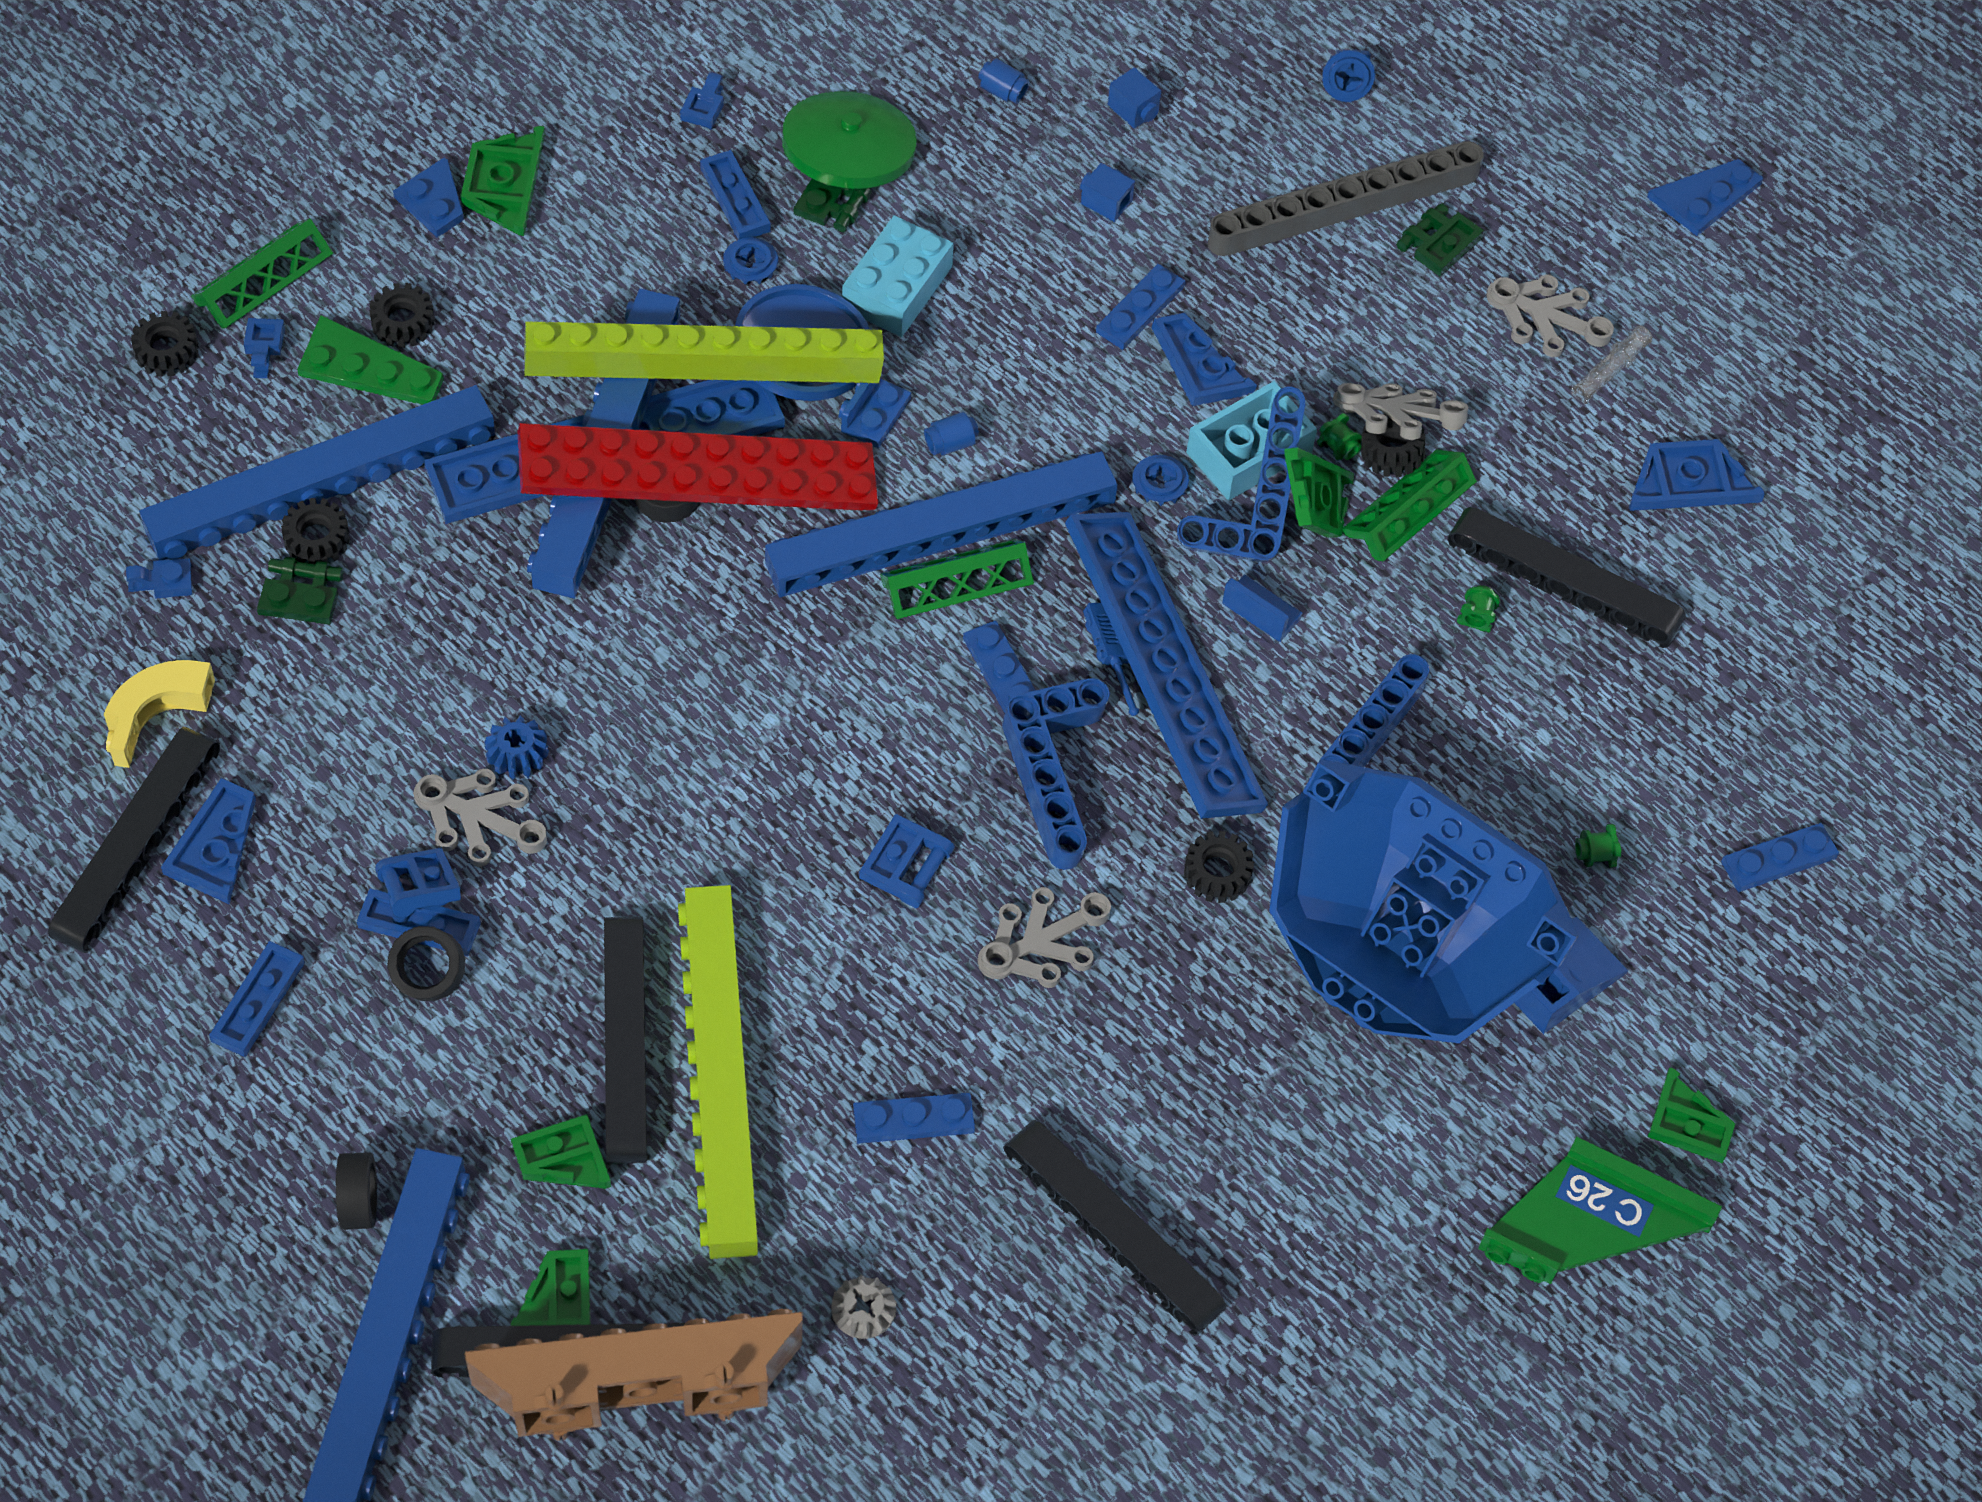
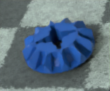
M1342 49L1336 55H1330L1329 61L1323 67V85L1327 93L1336 100L1343 102L1356 101L1364 97L1373 86L1375 79L1374 66L1368 56L1357 49L1354 51ZM1352 63V71L1359 78H1349L1348 82L1344 85L1343 77L1338 72L1347 71Z
M759 238L739 239L727 247L723 256L725 271L730 273L732 280L740 279L744 285L748 281H756L760 285L764 278L771 279L774 270L778 269V255L775 248L767 241ZM753 253L756 263L752 267L747 268L746 262Z
M1153 455L1144 458L1136 465L1133 471L1132 483H1134L1136 494L1143 495L1146 503L1153 500L1162 506L1164 502L1168 501L1175 504L1181 495H1185L1189 484V475L1186 468L1178 460L1165 455ZM1159 471H1161L1164 481H1167L1163 488H1159L1155 481Z

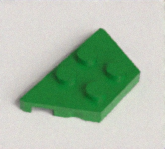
M544 126L533 127L534 133L516 138L514 133L502 135L495 140L487 139L472 143L461 193L462 205L519 236H525L545 138Z
M1298 447L1284 449L1295 504V514L1299 526L1327 538L1341 537L1342 528L1344 527V516L1349 504L1348 498H1342L1345 484H1353L1354 473Z

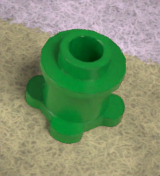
M1342 413L1336 419L1324 423L1319 430L1321 434L1317 444L1320 447L1327 444L1333 450V457L1336 460L1343 458L1350 460L1361 450L1362 435L1358 432H1353L1346 423L1350 418L1346 413Z
M1479 585L1469 588L1465 592L1466 604H1463L1460 611L1462 614L1458 615L1457 623L1489 633L1492 628L1490 623H1493L1496 618L1494 610L1499 607L1500 598L1488 586Z
M1607 824L1605 832L1590 833L1589 830H1582L1580 838H1576V857L1578 860H1583L1586 867H1592L1595 862L1608 861L1609 868L1617 867L1618 857H1621V844L1618 841L1614 824Z

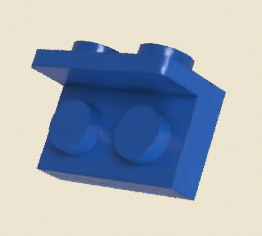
M880 379L879 383H857L855 394L851 400L846 399L843 402L838 417L841 418V432L862 442L872 443L873 447L879 449L911 400V392L883 379Z

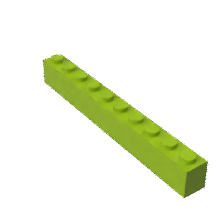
M525 321V376L879 383L884 362L882 330Z
M731 885L685 888V903H678L679 926H687L688 937H680L681 960H689L690 971H682L684 995L692 994V1006H685L686 1029H694L695 1041H687L688 1065L696 1064L697 1076L689 1077L691 1100H699V1112H692L693 1136H701L702 1148L694 1149L696 1173L704 1172V1185H697L698 1210L706 1209L707 1222H699L701 1247L709 1246V1259L758 1256Z

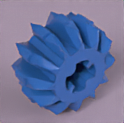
M521 715L517 718L516 722H510L509 719L504 717L502 721L503 727L492 725L490 729L491 736H487L485 739L487 762L489 765L495 766V771L498 775L508 770L509 777L514 780L517 772L522 771L523 775L529 779L531 775L530 767L541 770L543 759H546L549 754L548 745H546L547 735L544 730H539L535 719L525 724L524 718Z

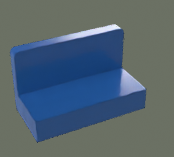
M1245 574L1238 582L1230 578L1225 585L1222 604L1279 642L1301 620L1302 612Z

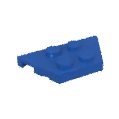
M1719 439L1650 443L1629 504V510L1761 503L1765 493L1760 486L1755 488L1744 476L1746 470L1737 460L1729 455L1728 449Z

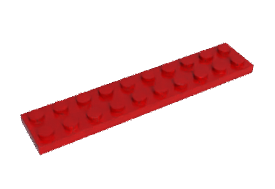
M520 423L518 428L521 494L842 510H876L878 505L872 443Z

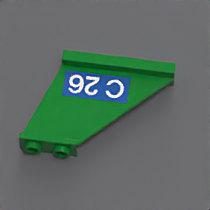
M1576 1136L1568 1155L1491 1229L1487 1228L1478 1249L1484 1251L1485 1256L1496 1264L1505 1265L1508 1263L1520 1269L1521 1273L1533 1282L1541 1283L1545 1281L1551 1284L1558 1272L1701 1231L1709 1234L1722 1206Z

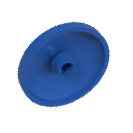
M804 284L779 285L759 292L741 308L735 326L870 329L862 314L846 299L829 290ZM755 381L772 393L802 401H819L834 398L848 392L857 385V383Z

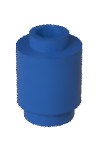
M997 58L992 62L987 61L978 76L981 80L980 87L1007 103L1012 101L1018 104L1026 94L1030 81L1024 78V73Z
M965 412L934 421L930 427L924 429L925 441L932 455L941 453L944 456L975 445V437L979 436L975 419L972 416L968 417Z

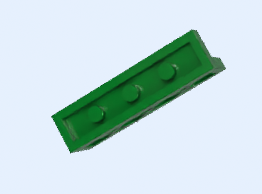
M311 218L305 219L282 232L196 291L191 297L199 307L206 306L219 326L225 329L332 255L333 252ZM308 236H311L320 250V253L313 258L299 256L301 241ZM293 247V253H292V254H290V253H285L286 251H288L289 249H291V248ZM278 257L291 259L290 272L285 277L272 274L274 260ZM298 261L305 262L303 265L297 268ZM266 266L265 273L259 272L260 269ZM252 275L264 278L263 291L258 296L245 293L247 278ZM271 280L278 281L270 287ZM239 285L238 292L231 290ZM224 294L237 297L235 312L228 317L224 316L215 302ZM244 299L251 300L245 305H243Z
M1444 450L1433 451L1421 462V466L1418 469L1413 468V473L1406 474L1342 528L1344 534L1349 538L1365 540L1372 557L1376 561H1385L1477 482L1463 452Z
M1012 539L880 573L883 587L889 590L893 613L896 619L1034 584L1026 544L1019 539ZM1019 559L1023 578L1008 581L999 575L1007 561ZM997 564L994 571L987 568L988 566ZM981 568L991 574L983 588L974 590L965 584L973 570ZM963 573L959 580L952 576ZM947 577L957 583L949 597L940 599L931 593L938 579ZM996 578L1003 582L1000 584L993 585ZM929 582L925 589L918 585L921 583ZM913 586L922 592L914 606L902 608L898 589ZM962 587L965 588V589H967V590L969 591V592H965V593L958 594V593L960 592V590L962 589ZM928 596L934 599V601L924 603Z

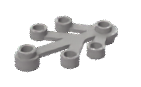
M1542 275L1537 280L1517 284L1510 278L1502 277L1496 279L1487 289L1486 297L1488 302L1493 307L1504 311L1512 327V340L1518 344H1526L1531 340L1533 329L1524 322L1519 309L1528 312L1544 341L1543 352L1549 357L1560 356L1565 345L1563 339L1557 336L1551 322L1583 335L1585 340L1593 346L1602 347L1611 340L1614 326L1607 318L1598 316L1586 322L1558 310L1567 307L1583 309L1587 306L1590 295L1583 288H1574L1569 293L1552 296L1556 293L1558 281L1552 275ZM1543 283H1549V284H1551L1553 287H1552V288H1546V287H1544L1542 284H1543ZM1540 293L1543 296L1552 297L1535 301L1526 296ZM1574 296H1580L1584 300L1577 301L1574 299ZM1517 331H1524L1527 333V335L1521 336L1517 333ZM1548 344H1556L1559 348L1552 349Z
M1344 383L1338 386L1337 392L1333 395V403L1341 411L1359 414L1366 420V431L1373 434L1386 432L1388 418L1385 415L1401 426L1400 436L1408 440L1419 439L1422 431V423L1408 415L1440 420L1442 427L1448 430H1460L1463 424L1467 422V404L1461 401L1448 400L1442 402L1440 409L1435 408L1437 393L1429 389H1421L1416 393L1402 395L1403 388L1398 384L1389 383L1382 387L1365 390L1359 384ZM1373 409L1380 410L1385 415L1376 413Z
M480 769L474 775L448 782L438 775H426L419 780L414 788V800L421 809L430 811L436 829V846L438 848L442 847L443 851H451L458 845L457 832L449 826L445 808L460 815L469 844V861L474 866H485L492 857L490 847L484 843L479 824L517 841L519 849L529 854L538 853L543 850L547 843V835L544 825L539 821L527 820L519 825L489 811L508 805L514 808L524 807L529 801V792L527 787L522 784H513L506 790L469 800L456 796L475 789L481 793L491 792L496 787V776L490 769ZM482 777H489L491 782L482 785L478 783V780ZM430 791H437L440 793L436 797H426L427 793ZM515 792H522L524 797L515 800L511 798V795ZM444 835H451L453 840L449 843H442L440 838ZM529 836H535L539 839L534 843L525 842V839ZM478 850H483L487 853L483 858L479 859L473 856L474 852Z
M1046 887L1037 888L1032 893V910L1024 938L1009 945L1013 928L1021 922L1022 912L1015 904H1005L999 910L998 918L1000 924L995 941L987 944L980 950L977 961L980 971L991 979H1003L1014 973L1037 979L1043 987H1055L1061 977L1060 968L1056 964L1045 963L1040 965L1020 958L1033 953L1071 963V966L1078 971L1090 969L1093 964L1094 955L1088 947L1079 946L1075 948L1055 943L1054 941L1087 924L1090 926L1105 924L1110 916L1111 903L1101 893H1089L1083 897L1079 911L1043 928L1047 911L1054 904V894ZM1044 895L1050 901L1046 904H1041L1037 902L1036 898ZM1096 908L1102 914L1100 916H1093L1088 911ZM1011 911L1017 915V918L1007 920L1003 914ZM1083 954L1089 960L1086 963H1079L1075 957ZM998 957L1004 963L1002 965H993L990 963V960ZM1052 971L1056 977L1047 980L1042 976V973Z

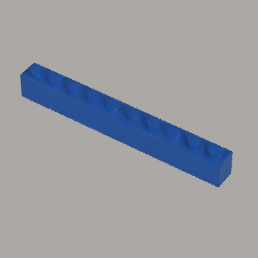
M639 288L635 301H629L625 312L626 324L678 325L680 322V298ZM604 378V381L598 382L595 387L593 396L595 404L592 410L587 409L583 419V427L639 430L658 379ZM553 496L550 504L551 518L549 523L544 522L542 524L538 538L540 546L537 552L532 551L528 560L527 572L532 575L533 589L575 599L613 498Z
M477 385L141 509L139 513L143 528L158 560L178 559L189 550L200 546H213L221 538L234 533H247L254 529L256 525L266 521L282 520L284 515L288 516V510L291 507L298 510L297 503L302 500L305 506L310 505V498H316V503L320 504L322 498L327 499L338 494L348 495L359 486L370 482H383L391 474L404 469H417L426 459L451 453L471 444H483L490 437L495 436L493 415Z
M1102 451L1093 454H1082L1075 459L1065 462L1049 463L1042 468L1025 473L1017 472L1004 479L993 482H981L975 487L949 491L942 496L925 501L916 500L907 506L892 510H881L874 515L860 519H848L841 524L824 529L816 528L806 534L792 538L777 539L765 545V564L780 598L1067 517L1070 514H1078L1115 503L1118 484Z
M420 1148L415 1149L303 1502H363V1500L370 1501L376 1485V1475H372L376 1460L383 1461L387 1451L389 1438L384 1436L388 1421L395 1422L399 1412L401 1399L396 1397L400 1382L406 1384L410 1377L412 1359H409L408 1356L412 1344L419 1345L423 1335L424 1321H421L420 1317L424 1307H431L435 1296L436 1284L431 1283L435 1269L441 1271L445 1264L447 1247L443 1246L446 1234H453L457 1225L459 1211L454 1209L458 1196L465 1197L468 1190L470 1174L465 1173L462 1157Z

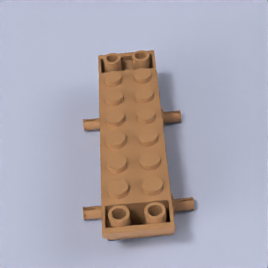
M777 1309L770 1311L767 1314L768 1316L751 1318L749 1314H735L727 1317L726 1321L709 1323L707 1319H693L685 1322L684 1326L670 1328L665 1324H651L645 1326L643 1331L628 1333L624 1329H609L603 1331L601 1336L584 1338L582 1334H567L561 1336L559 1341L542 1343L539 1339H525L519 1341L517 1346L500 1348L497 1344H483L475 1347V1351L465 1352L472 1386L515 1419L518 1437L553 1434V1437L560 1441V1437L563 1440L567 1439L571 1431L602 1427L600 1410L683 1400L685 1416L718 1414V1417L725 1421V1417H728V1420H730L734 1416L735 1411L768 1406V1387L802 1346L803 1318L802 1312L792 1313L790 1309Z

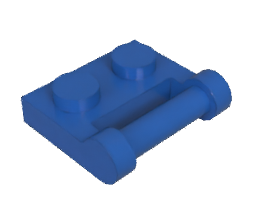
M895 814L860 869L859 879L900 898L902 902L914 908H919L925 898L923 892L944 858L948 859L955 846L949 839ZM922 846H925L931 852L910 885L902 881Z
M442 847L384 858L375 866L378 879L385 883L391 897L390 907L392 912L399 918L408 917L418 908L443 906L448 902L461 900L460 886ZM408 873L415 889L405 891L399 875Z

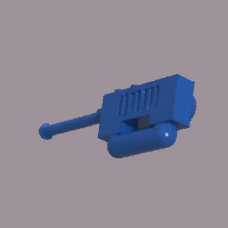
M1088 603L1083 613L1086 619V629L1091 633L1097 649L1096 656L1102 664L1111 665L1112 669L1115 670L1129 707L1128 713L1131 716H1136L1139 713V708H1136L1121 668L1122 664L1129 663L1102 603Z

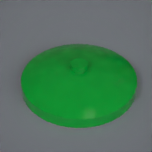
M833 91L808 97L797 103L788 112L783 123L782 146L789 161L808 177L835 187L863 189L892 182L909 169L915 156L916 132L905 114L880 98L858 92Z

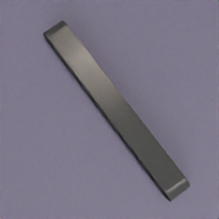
M1460 142L1219 213L1211 220L1207 243L1208 248L1218 256H1229L1471 184L1479 176L1484 156L1483 149L1474 142Z

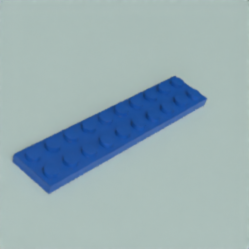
M706 380L651 396L639 430L755 436L785 427V417L774 393L763 388L755 381ZM585 415L550 425L583 427ZM518 434L424 460V467L445 524L546 496L541 494H521Z
M1131 513L1070 514L1065 525L1200 818L1262 813L1268 806L1266 798Z

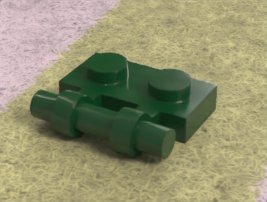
M811 178L795 204L793 214L825 226L829 217L836 219L833 225L834 228L839 232H845L849 224L852 225L856 221L861 204H865L872 194L871 188H841L824 184ZM842 196L849 198L847 203L838 204Z
M1443 203L1438 204L1435 208L1426 210L1421 215V220L1416 225L1407 227L1402 232V237L1396 242L1397 248L1402 252H1406L1411 246H1417L1414 258L1438 276H1442L1482 239L1484 233L1482 228L1459 212L1452 218H1447L1446 215L1449 213V210ZM1430 229L1437 230L1432 236L1427 234Z
M285 556L284 560L270 558L268 571L279 573L281 577L280 580L265 578L257 606L258 615L330 625L339 594L337 588L326 587L327 580L342 582L343 568L332 567L329 562L317 561L316 564L298 562L297 558ZM295 576L314 578L312 585L294 582Z

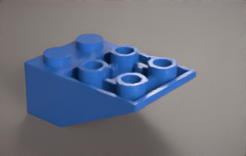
M1578 917L1572 918V921L1579 936L1563 963L1541 984L1515 1002L1517 1007L1543 1034L1628 972L1624 965Z

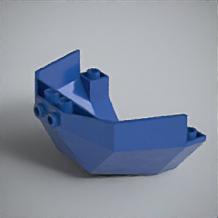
M1320 760L1303 792L1282 807L1269 911L1311 988L1320 994L1328 1004L1340 1008L1354 1018V1021L1359 1026L1369 1029L1375 1034L1459 1044L1550 976L1563 963L1579 936L1546 863L1419 777Z

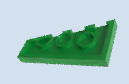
M320 315L297 368L298 376L421 405L436 400L444 381L442 372Z

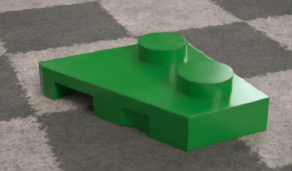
M1669 1067L1647 1137L1723 1163L1727 1155L1735 1123L1722 1111L1715 1109L1711 1105L1710 1100L1699 1090L1694 1093L1679 1079L1680 1073L1676 1069Z
M587 1114L511 1138V1145L523 1180L604 1189L611 1187V1180Z
M588 1249L547 1251L539 1267V1274L531 1282L525 1294V1301L517 1317L513 1318L511 1326L591 1324Z

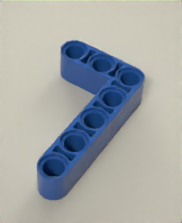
M1292 386L1284 387L1275 394L1273 399L1251 525L1196 515L1187 516L1180 521L1177 527V539L1184 548L1256 562H1268L1277 555L1281 544L1291 484L1284 449L1274 445L1272 436L1278 431H1286L1292 437V444L1288 448L1298 447L1305 410V397L1298 388ZM1284 396H1292L1298 401L1299 408L1296 412L1285 413L1279 407V400ZM1272 466L1282 467L1285 470L1286 479L1280 484H1273L1267 479L1266 471ZM1266 501H1273L1279 506L1280 514L1277 518L1266 519L1260 513V505ZM1186 525H1199L1203 530L1202 538L1197 542L1187 541L1182 534ZM1224 530H1232L1238 536V544L1233 548H1224L1218 542V535ZM1260 536L1269 537L1273 542L1274 548L1271 553L1261 555L1253 547L1254 540Z
M1408 654L1399 659L1320 760L1365 767L1422 695L1429 675L1428 662L1416 654ZM1387 701H1393V702H1395L1396 704H1391V703H1388ZM1366 725L1373 726L1377 729L1368 728ZM1347 750H1349V751H1354V752H1356L1357 754H1350V753H1347L1346 751H1347Z
M1096 678L1083 679L1013 696L1008 702L1002 721V728L1048 859L1052 865L1062 870L1072 869L1080 863L1087 845V837L1050 734L1094 724L1102 718L1110 693L1107 685ZM1084 698L1093 699L1097 704H1089ZM1049 707H1059L1063 712H1055ZM1014 715H1024L1028 718V720H1020L1016 718ZM1026 746L1035 747L1039 752H1030L1026 749ZM1037 779H1046L1051 785H1042ZM1048 812H1058L1063 818H1054ZM1060 845H1070L1074 848L1075 851H1065L1061 848Z

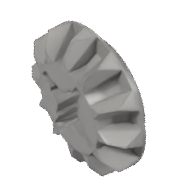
M860 1275L856 1279L845 1280L842 1286L834 1292L831 1312L836 1325L845 1334L854 1338L868 1339L882 1334L890 1327L896 1314V1301L891 1287L881 1283L878 1277L871 1279ZM855 1294L858 1298L861 1297L863 1301L875 1299L871 1304L872 1316L864 1310L853 1312L857 1307Z

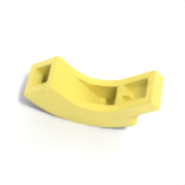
M176 660L156 664L138 672L118 688L111 697L104 712L109 730L106 750L111 753L115 766L130 768L140 731L153 716L171 709L207 712L215 683L211 663Z

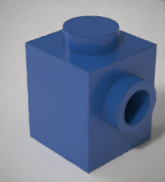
M1134 67L1110 83L1107 105L1135 129L1145 121L1149 122L1156 117L1160 109L1161 90Z
M1100 163L1092 173L1088 172L1081 181V204L1115 222L1133 201L1135 180L1123 175L1117 169H1112Z

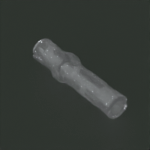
M1638 325L1624 340L1614 343L1610 348V353L1571 388L1572 395L1583 404H1587L1624 367H1630L1635 362L1636 356L1647 345L1652 343L1653 337L1649 330Z

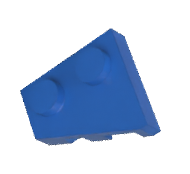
M445 157L393 190L394 198L437 238L464 220L449 163Z

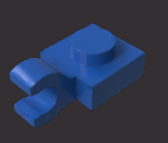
M710 72L702 89L691 88L680 111V119L682 121L712 130L724 105V97L720 95L723 90V86L720 85L723 75Z
M248 318L244 350L245 354H252L253 378L268 379L270 355H281L285 331L283 319Z
M190 558L153 561V570L137 565L126 567V580L129 592L154 590L155 599L192 595Z

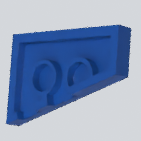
M1736 159L1649 190L1647 198L1694 235L1698 236L1762 184L1764 178L1740 159Z
M1186 313L1154 319L1151 328L1192 406L1237 398L1255 392L1257 385L1249 377L1244 379L1235 370L1236 364L1228 356L1223 358L1211 346L1212 339Z
M221 778L162 864L161 870L163 875L230 904L256 802L254 792Z

